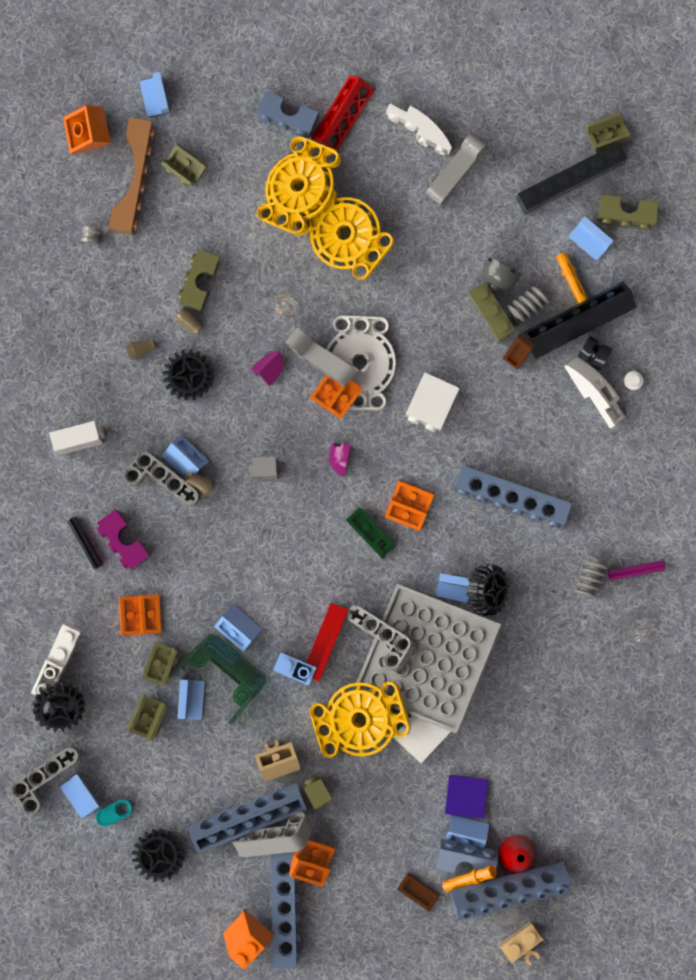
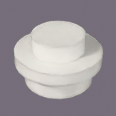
M631 371L626 374L624 384L630 390H638L643 385V377L639 372Z

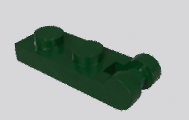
M360 507L346 519L349 525L381 559L387 556L386 553L390 549L393 550L396 547L392 540ZM383 540L386 544L380 548L377 543Z

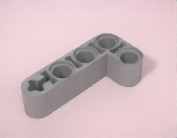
M471 132L462 143L460 150L431 184L425 194L439 205H442L455 189V185L459 184L480 158L479 156L483 154L487 143Z
M296 328L285 342L296 355H300L304 361L343 387H346L357 373L353 367L315 343L299 328Z
M148 452L138 454L124 472V478L130 485H139L148 474L184 504L194 506L199 501V494L192 486ZM143 457L150 458V464L148 466L141 465V459ZM160 468L165 469V476L157 478L155 475L156 471ZM133 471L138 472L137 480L130 481L129 474ZM174 480L180 481V487L177 490H172L170 487L171 482ZM185 490L189 494L194 493L195 499L193 501H186V495L181 492Z
M359 606L350 607L347 612V618L350 622L390 646L384 657V665L395 672L403 670L415 651V642ZM358 613L365 619L363 621L358 619L356 614ZM374 621H376V622H377L376 628L373 629V630H371V629H370L371 623L374 622ZM392 631V637L386 640V634ZM408 641V647L402 650V643ZM397 657L398 663L392 667L391 661Z
M69 747L62 750L13 784L12 793L25 813L35 814L41 810L42 801L36 790L79 761L80 752L77 748ZM67 752H74V760H67L63 764V761L61 759H64L68 756ZM53 761L59 765L57 772L50 770V764ZM36 772L40 773L43 777L41 783H36L33 779ZM20 783L26 786L24 794H20L17 790ZM30 800H34L37 803L35 810L28 808Z
M297 812L290 816L286 826L259 829L232 840V843L240 857L297 852L306 846L312 828L305 814Z

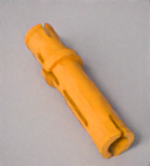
M567 252L557 255L555 258L561 267V274L565 276L577 304L587 300L588 297L575 272L576 268L572 266Z
M493 865L482 869L476 868L470 873L444 880L442 886L444 891L448 893L451 892L450 890L472 884H481L484 880L495 878L497 872Z

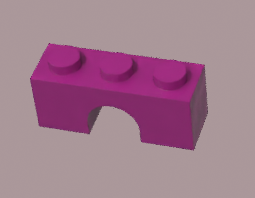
M116 509L97 522L99 528H97L98 532L103 538L107 536L110 541L109 547L114 553L118 552L122 558L119 561L125 569L129 567L130 570H133L151 557L140 541H136L132 545H123L121 543L120 534L128 525Z

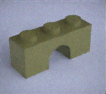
M601 196L597 221H602L603 225L617 223L624 228L639 226L641 230H650L655 227L659 202L639 200L637 210L634 213H626L620 206L621 197Z
M201 250L192 255L190 265H192L191 270L186 272L184 290H180L177 298L180 306L202 313L208 294L198 289L196 284L202 276L215 277L221 261L219 256Z
M485 282L468 292V298L477 312L479 311L484 317L488 329L497 343L514 334L515 328Z
M315 775L306 780V785L303 789L314 809L332 800L333 796L322 776L317 778Z

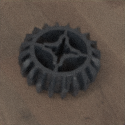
M189 349L188 355H186L184 350H181L182 356L179 357L176 352L174 353L175 360L171 357L168 358L172 364L164 365L169 371L162 372L163 375L168 376L163 379V382H170L165 387L167 390L173 388L170 392L171 395L178 392L177 399H180L183 394L185 401H188V395H191L194 401V394H198L202 398L203 396L200 391L203 390L205 393H208V389L205 386L212 387V383L208 380H213L214 376L208 373H212L214 369L207 368L211 365V362H204L206 360L205 355L199 358V351L193 356L192 349ZM188 360L199 363L203 369H192L189 366ZM183 362L182 371L173 375L176 366ZM186 366L190 373L193 372V375L190 376L191 384L186 377L183 378L186 375ZM200 375H204L201 384L194 388V380L200 377ZM174 381L186 382L189 390L179 388L175 385Z
M483 564L475 567V572H471V578L468 579L469 585L467 586L468 592L466 595L469 598L467 602L470 603V608L477 614L492 616L496 615L497 612H501V607H505L504 602L508 600L507 594L509 593L508 587L510 585L507 584L508 577L505 576L506 572L502 570V567L494 564Z
M54 681V686L52 687L47 684L46 690L40 688V694L35 695V701H33L34 708L32 709L35 720L39 721V725L41 727L45 726L47 731L53 728L55 733L57 729H61L64 732L66 727L71 730V724L77 726L78 720L83 718L82 713H85V707H83L85 706V700L83 699V694L81 692L78 693V688H73L71 683L65 686L63 681L60 685H57V682ZM73 701L75 703L74 708L69 712L68 707L70 702ZM46 702H49L50 707L45 713L43 708Z
M155 829L152 830V836L145 832L146 840L140 836L138 840L142 844H134V847L139 850L132 851L133 855H138V858L132 859V862H139L134 867L135 870L141 867L143 870L139 875L142 876L146 872L147 876L145 879L149 880L153 876V882H157L158 876H160V881L164 882V875L169 880L172 879L170 872L177 875L178 871L175 867L182 868L183 865L178 863V861H184L185 857L179 856V854L184 853V849L178 850L177 848L182 845V842L175 844L174 841L177 839V836L175 835L170 839L171 832L168 831L166 836H164L163 829H160L159 835H157ZM152 840H162L157 849L148 848L146 844ZM167 843L173 849L174 860L165 853ZM163 847L161 850L163 859L160 858L154 865L155 856H153V852L157 853ZM143 852L151 858L149 868L143 861ZM159 863L171 865L165 871H154Z

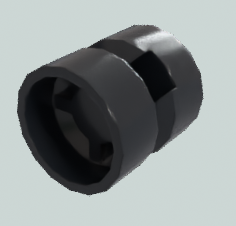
M589 336L577 357L585 362L591 361L592 366L601 370L613 349L605 344L600 345L599 340Z

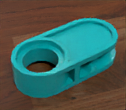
M121 799L100 809L96 814V822L100 826L106 827L128 817L133 810L132 803L127 799ZM120 803L128 805L129 810L126 814H121L118 811Z

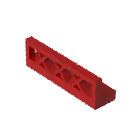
M349 75L311 139L316 143L338 151L375 90L362 78ZM363 86L367 92L364 97L360 98L359 91ZM352 103H355L356 110L350 114L349 107ZM346 119L345 128L340 130L341 120ZM332 135H336L337 139L334 146L329 143Z
M330 603L306 662L316 667L312 677L316 681L321 679L349 610Z

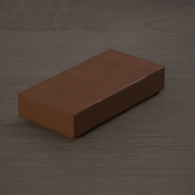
M520 333L503 359L518 370L536 344Z
M407 873L397 888L398 891L428 912L440 897L439 894L409 873Z

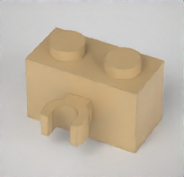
M274 740L275 746L273 748H269L268 744L265 743L266 751L255 755L264 783L301 769L291 742L280 746L278 741Z
M529 921L501 942L499 946L511 963L525 954V961L531 966L532 964L529 961L531 955H535L537 959H540L539 954L531 949L543 941V939Z

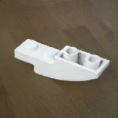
M389 104L386 110L389 120L405 124V128L414 132L417 130L416 139H418L421 145L426 147L430 145L435 148L437 153L450 155L452 147L448 139L430 118L412 106L406 112Z
M578 357L564 366L584 399L590 396L609 428L614 427L625 418L616 403L620 399L619 396L593 367Z
M65 622L62 624L31 694H40V688L46 690V685L49 684L52 687L54 686V681L58 685L77 646L76 643L82 630Z

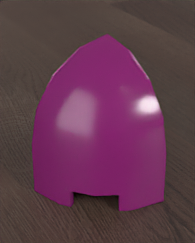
M278 351L269 353L260 359L251 370L257 376L260 375L264 383L270 386L282 373L284 366L283 357Z
M331 443L329 453L330 465L337 474L344 476L351 445Z

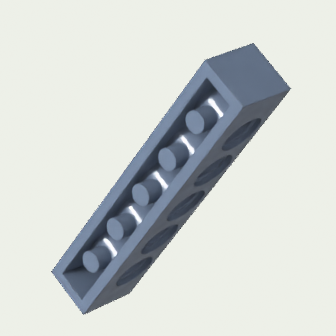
M464 465L455 486L458 494L467 497L469 494L474 495L476 500L484 503L487 500L494 502L495 507L505 509V507L511 508L515 514L523 516V513L531 515L530 519L541 522V520L548 521V525L555 528L565 525L572 503ZM474 480L479 481L481 489L474 490L471 487V482ZM497 487L499 495L496 497L491 496L489 489ZM508 494H516L517 502H509L507 499ZM532 499L536 504L535 508L528 509L525 504L526 500ZM551 506L554 510L553 515H546L544 507Z
M296 782L188 826L193 845L199 854L289 818L297 812L306 811L307 808Z
M294 852L270 855L272 934L274 935L272 938L273 968H297V963H301V953L297 951L296 943H300V931H296V923H300V912L296 911V903H299V891H295V883H299V880L290 877V871L283 873L279 869V865L284 862L288 863L291 867ZM283 882H287L291 886V890L287 893L280 890V884ZM283 902H288L291 905L289 912H283L280 909V905ZM282 923H290L292 929L289 932L282 931L280 927ZM289 942L292 945L291 951H283L281 944Z
M559 862L485 881L478 885L473 884L450 890L451 901L459 921L482 914L486 915L501 909L505 910L517 905H525L532 901L571 892V880L564 862Z

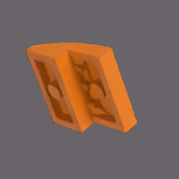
M325 375L310 396V399L339 419H342L363 388L350 380L346 387H343Z
M399 480L385 518L420 531L435 493Z
M159 594L118 597L120 636L161 633Z
M308 839L306 846L302 850L294 852L289 876L323 887L331 870L328 865L336 849L331 845Z

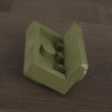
M621 112L586 125L587 137L596 153L618 142L621 144L631 140V135L623 122Z
M179 143L175 145L168 158L161 163L165 167L166 172L176 175L180 178L179 181L186 186L196 185L208 167L207 164Z
M154 641L141 678L161 686H165L166 683L169 684L173 674L170 672L171 667L176 665L179 658L178 650Z
M141 694L127 730L153 741L159 734L162 719L167 715L168 705Z

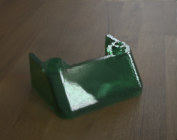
M209 634L187 655L172 675L177 677L188 663L196 668L205 666L209 660L239 685L233 692V700L241 708L229 720L228 723L232 725L265 687L266 678L264 674L218 635Z

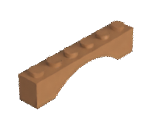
M129 117L126 137L134 153V177L125 197L112 209L109 223L111 232L133 235L134 230L137 231L139 219H136L137 212H141L142 201L139 200L140 195L144 194L145 191L144 175L147 176L149 164H146L147 157H151L152 146H150V141L154 139L156 132L152 121Z

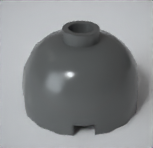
M490 257L487 258L483 267V277L489 283L488 287L497 292L499 288L503 290L511 289L522 274Z

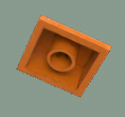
M85 105L63 117L70 154L99 149L110 143L103 106Z
M246 909L223 933L229 957L243 970L263 951L274 937Z

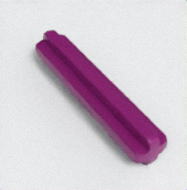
M661 560L608 571V577L612 581L664 571L665 564Z

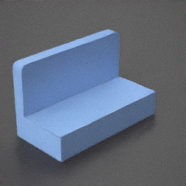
M160 72L153 73V78L140 81L147 116L153 117L170 113Z
M586 216L582 218L578 226L569 234V238L594 260H598L613 243V240Z
M183 435L173 441L162 455L183 478H186L189 472L197 474L209 462Z
M440 573L436 596L468 603L469 596L466 593L468 592L469 578Z
M235 605L214 626L243 652L262 631L259 625Z
M180 679L178 719H202L204 681Z
M76 774L60 787L80 818H84L101 806L80 774Z
M452 815L445 840H454L456 843L465 845L472 844L475 847L484 849L489 824Z

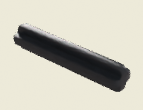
M76 516L70 518L68 524L92 567L98 569L103 565L100 557Z

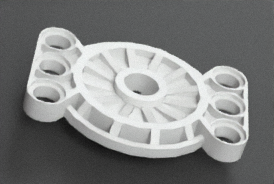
M339 316L334 320V329L339 334L332 339L326 350L329 351L335 341L338 343L331 353L357 371L351 380L363 388L358 396L364 399V403L361 406H356L353 403L348 410L378 411L383 409L386 404V398L380 392L388 386L393 378L396 359L392 345L383 336L389 327L385 318ZM345 320L348 326L346 329L340 330L337 328V322ZM364 321L367 327L365 330L360 331L356 328V323ZM376 322H383L386 326L385 329L377 331L375 329ZM384 343L389 347L391 354L387 353L386 348L383 346ZM359 356L364 357L367 361V365L361 368V370H358L352 363L354 358ZM392 358L393 367L392 370H389V359ZM389 374L390 377L388 381L383 385L382 382L384 381L386 375ZM374 397L382 398L383 404L380 407H375L372 404Z

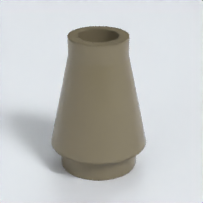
M186 307L175 316L178 324L194 334L203 327L192 311Z
M152 339L129 342V345L126 346L130 360H138L155 349Z
M189 472L185 478V481L202 496H209L215 486L212 479L193 472Z

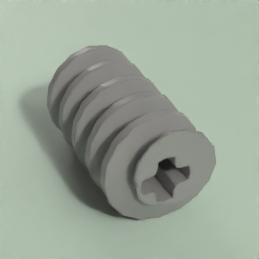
M532 286L530 292H524L525 297L520 295L518 301L514 300L512 302L513 307L511 305L506 306L508 314L516 324L519 325L518 320L525 323V315L531 318L530 311L538 313L536 306L543 309V301L547 304L550 303L539 287Z
M587 556L591 562H585V566L588 569H582V573L585 576H579V580L582 583H576V587L580 590H573V592L589 599L597 598L593 591H600L596 584H603L599 577H605L606 574L602 569H609V567L603 561Z

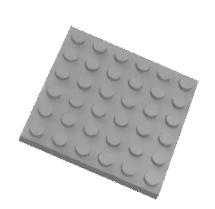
M396 584L382 621L411 638L416 644L415 651L403 670L399 672L392 671L384 665V657L390 646L375 637L357 682L370 683L380 689L388 681L396 682L400 687L408 714L459 735L503 625ZM392 631L386 634V640L392 637ZM408 641L402 643V650L408 647ZM397 657L392 659V667L398 663ZM392 685L386 686V693L392 696L395 693V688ZM362 686V689L370 691L373 690L370 687ZM394 703L391 706L401 711V708L398 704Z

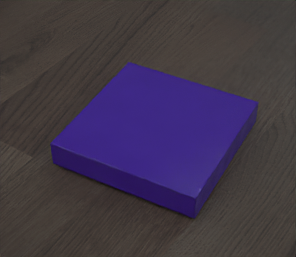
M449 775L445 814L484 819L488 779Z

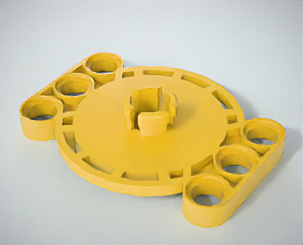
M298 136L290 144L294 154L281 159L269 173L265 187L268 203L262 204L258 208L257 216L264 223L295 236H302L308 228L305 221L319 215L332 198L335 182L331 169L339 166L341 157L334 149ZM304 142V147L301 150H296L297 143ZM319 148V155L312 157V150ZM330 155H336L334 162H327V158ZM329 177H330V187H328V179H327V178H329ZM301 184H304L303 189L298 192L294 188V185L299 187ZM266 209H270L271 213L269 217L263 218V211ZM286 216V222L278 224L279 217ZM297 222H302V228L299 231H294V225Z
M335 189L333 197L326 208L319 215L308 220L310 226L305 233H310L312 247L316 255L324 263L337 269H352L353 276L363 281L371 276L395 243L392 235L387 232L381 233L379 219L369 205L351 197L338 198V193ZM345 201H354L356 203L353 205L345 203ZM361 204L365 206L370 212L366 213L363 209H361ZM372 216L376 221L377 227H374L373 222L371 220ZM301 222L296 223V229L298 231L301 229ZM341 228L351 229V235L348 239L342 240ZM384 236L390 238V244L386 247H383L380 243ZM315 240L317 241V245L320 248L319 250L316 247ZM373 251H376L378 253V259L374 262H371L369 260V254ZM324 254L330 258V262L326 261L321 255ZM335 262L345 263L346 266L335 265ZM361 266H364L366 268V274L362 277H359L357 275V269Z
M394 681L384 683L381 689L370 683H351L334 693L328 706L325 703L318 702L310 708V716L320 750L327 758L338 755L340 749L354 756H369L385 748L394 734L398 737H404L411 731V723L400 687ZM387 685H392L395 688V693L392 696L386 693ZM357 686L356 690L349 692L346 690L349 687ZM362 686L370 687L373 690L370 691L362 689ZM341 693L342 696H340L335 702L334 700ZM394 703L398 704L401 708L399 714H394L391 711V706ZM317 706H321L324 710V714L321 717L315 714ZM359 712L363 713L366 717V724L364 726L354 721ZM399 722L406 725L405 733H400L397 730ZM322 725L329 727L328 735L321 733L320 728ZM387 737L386 742L380 747L379 743ZM328 743L333 744L335 747L333 754H329L326 751ZM371 747L376 749L372 752L365 753V749H369ZM349 748L358 750L359 752L349 750Z

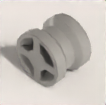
M82 227L84 234L80 242L85 245L99 246L100 241L98 237L101 234V229Z

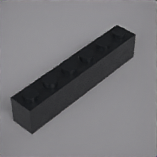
M618 142L518 193L516 200L524 215L624 165L627 157Z
M622 281L522 332V334L536 344L530 353L537 359L637 308L631 289Z

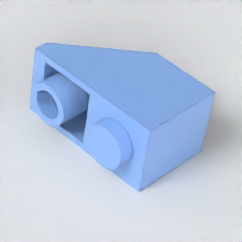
M280 653L273 671L309 686L316 667Z

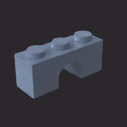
M266 91L257 111L260 120L269 124L274 122L278 124L279 128L286 131L291 129L300 137H311L319 118V112L301 105L295 115H285L281 110L284 98Z
M441 839L435 869L455 873L456 866L461 862L471 863L474 869H482L493 865L496 869L498 852L489 848L481 849L472 844L465 845L456 843L454 840Z

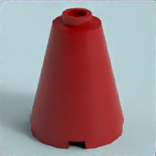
M510 836L501 843L498 849L500 865L511 874L528 871L536 862V848L524 836ZM522 854L523 857L517 860L518 855Z

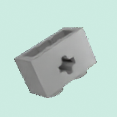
M276 456L252 457V462H249L250 476H253L254 480L277 479Z

